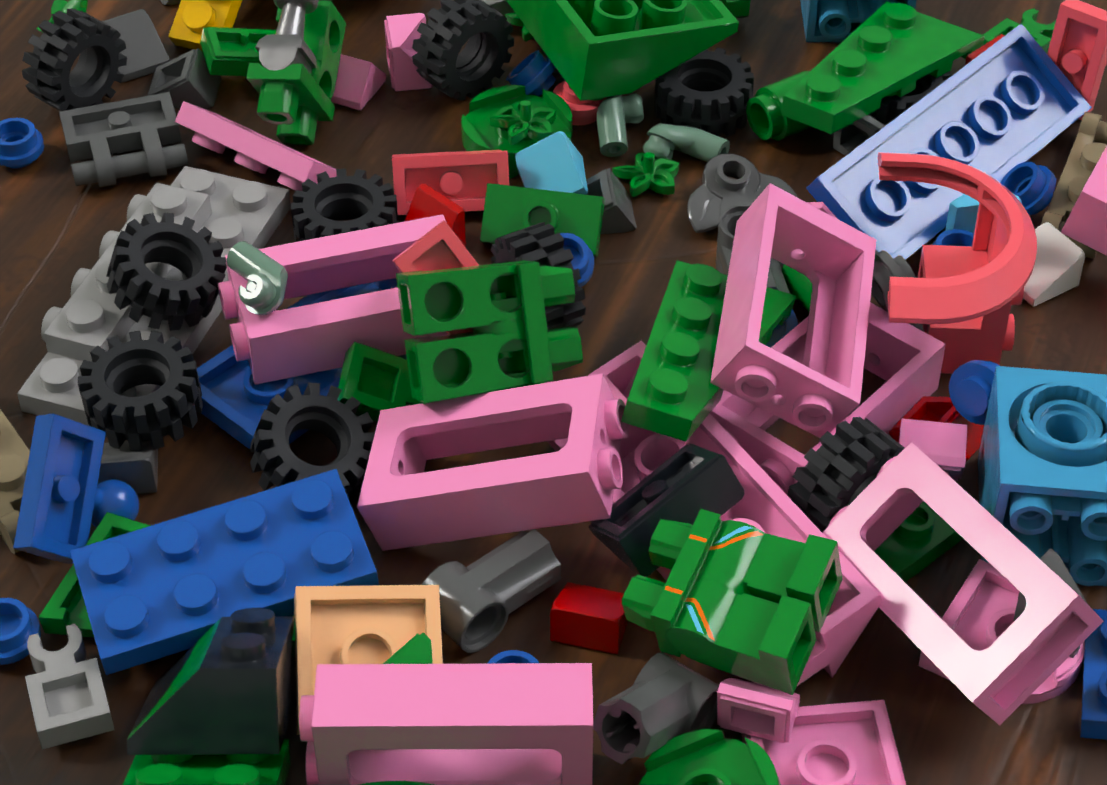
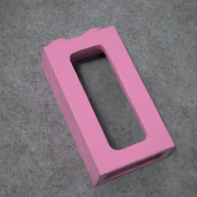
M770 183L736 223L710 383L819 438L827 431L832 432L837 424L841 423L860 405L876 239ZM771 258L804 274L812 283L803 364L759 342Z
M442 214L259 250L286 269L288 279L284 299L396 278V273H400L392 260L441 221L446 220ZM227 265L229 281L218 283L225 320L237 319V323L229 324L237 362L249 361L255 385L343 367L345 353L354 342L400 356L406 354L405 339L448 335L446 331L416 336L403 332L398 287L289 309L275 310L267 315H257L249 312L239 297V286L241 285L246 288L248 280L230 269Z
M870 302L864 368L887 382L844 420L850 424L853 417L867 418L886 434H889L892 427L923 396H931L938 389L946 344L909 323H889L888 312ZM809 316L771 348L803 364ZM724 390L721 400L710 414L787 495L789 486L798 482L793 478L797 467H805L809 461L804 458V454L765 431L779 417ZM836 428L830 432L833 436L836 433ZM821 442L812 449L817 451L822 446Z
M602 373L381 410L357 508L382 551L611 518L614 489L621 488L623 483V469L619 451L621 439H627L629 436V424L621 422L625 403L622 399H614ZM568 438L566 445L561 450L552 453L424 472L426 460Z
M912 441L898 456L891 458L880 468L877 477L850 505L840 509L832 517L828 527L822 532L828 539L838 542V550L880 593L882 603L879 608L972 703L999 726L1104 622L1068 584ZM923 501L1026 598L1024 612L985 650L977 651L972 649L874 552Z
M592 663L317 664L314 695L301 696L299 712L301 742H307V785H360L381 781H413L434 785H592Z

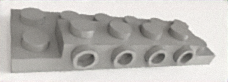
M184 166L171 185L156 183L147 196L136 194L131 199L127 210V223L121 230L125 232L127 224L133 219H136L141 224L145 214L154 213L157 222H161L164 212L174 213V223L182 225L184 218L188 217L195 220L192 228L195 232L198 233L204 226L211 231L212 236L209 244L216 241L221 243L223 247L221 257L228 255L230 249L240 241H246L257 249H262L291 208L289 189ZM108 231L101 241L100 259L92 269L80 268L76 272L71 285V298L63 308L53 306L44 316L41 336L43 341L46 342L48 352L17 393L21 411L38 416L54 413L88 425L78 387V376H82L80 366L83 360L92 362L90 352L96 346L108 351L107 339L118 335L121 343L130 341L129 332L140 331L142 340H148L151 331L162 332L164 344L171 336H174L181 340L182 349L188 346L191 352L194 353L222 311L219 293L209 315L206 318L201 316L199 324L189 327L184 320L180 330L170 331L168 321L162 320L158 330L148 327L151 318L142 315L137 323L128 317L132 306L128 305L120 310L114 303L117 293L109 294L107 282L109 277H106L117 238L120 234L117 231ZM160 262L145 264L153 273L162 278L175 281L188 279L183 272L172 265ZM226 268V271H225V273H224V274H226V275H225V278H224L223 282L229 281V280H228L227 268ZM154 384L139 385L126 390L121 395L127 397L144 396L158 390L161 386Z

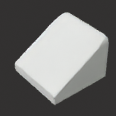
M1045 222L1035 229L1037 237L1036 260L1032 274L1024 286L1023 299L1033 307L1079 286L1085 260L1084 251L1049 222Z

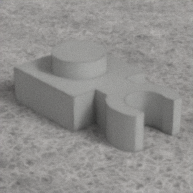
M75 624L66 626L69 641L64 648L58 651L43 649L38 633L30 635L28 638L27 647L36 674L25 676L42 750L114 730L97 658L86 660L82 633Z

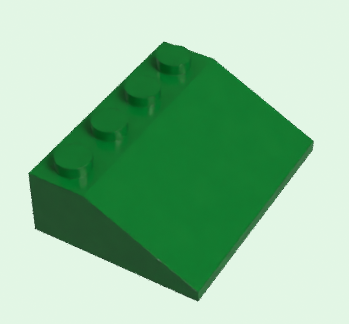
M506 0L580 101L602 100L609 96L632 93L736 33L739 26V21L720 0Z

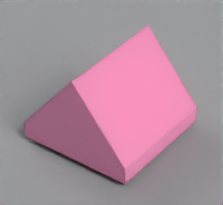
M341 54L335 91L331 102L362 110L386 81V74L371 62Z
M901 418L898 443L905 448L912 441L954 481H958V478L961 479L966 462L967 425Z

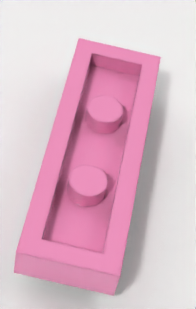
M183 101L176 117V123L195 131L192 142L220 154H223L226 146L238 151L234 159L236 163L262 174H266L268 167L274 168L281 172L277 182L293 190L302 191V183L307 179L317 184V174L325 171L330 178L337 177L335 168L207 109Z

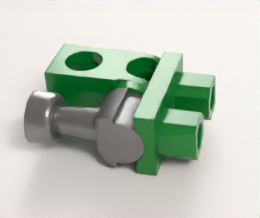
M274 0L275 5L278 7L276 33L259 39L255 48L259 52V60L262 65L259 63H249L246 79L260 94L257 114L265 122L278 124L276 136L283 144L313 145L317 121H333L335 106L331 99L335 91L346 22L332 1Z

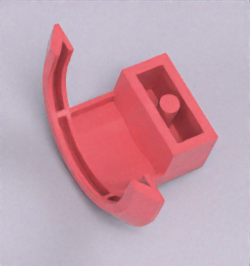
M878 152L879 180L937 184L962 192L979 202L972 247L923 245L918 278L890 277L887 294L889 323L922 324L925 333L945 343L941 373L953 374L959 366L971 360L991 361L1000 365L1002 351H1012L1014 344L1015 320L1014 315L1010 314L1011 305L1022 304L1024 286L1032 274L1036 260L1037 237L1029 214L1017 197L1004 185L970 165L933 155Z

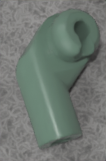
M639 94L609 96L600 103L597 109V127L602 155L617 157L627 152L628 143L625 123L636 124L644 119L642 97Z
M660 123L647 132L649 139L643 146L644 153L651 152L655 154V161L660 158L671 160L673 151L676 150L708 163L715 156L728 154L730 142L695 127Z
M246 241L236 243L230 249L226 260L230 269L248 280L246 288L241 285L239 286L240 300L245 304L249 312L257 315H267L277 310L282 305L288 279L286 269Z

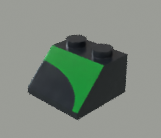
M245 608L233 612L230 617H221L153 684L127 739V755L280 754L296 701L294 616H275L272 610L265 608Z

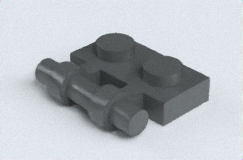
M170 92L59 111L70 163L87 159L91 160L71 164L75 186L98 182L101 188L117 185L116 179L145 173H149L150 178L167 175V169L188 166L184 143L162 147L163 145L182 142L179 124L175 122L177 116ZM141 149H143V151H140V152H134V153L123 154V155H118V156H112V157H111V155H114V154H120V153H125V152H130V151H136V150H141Z

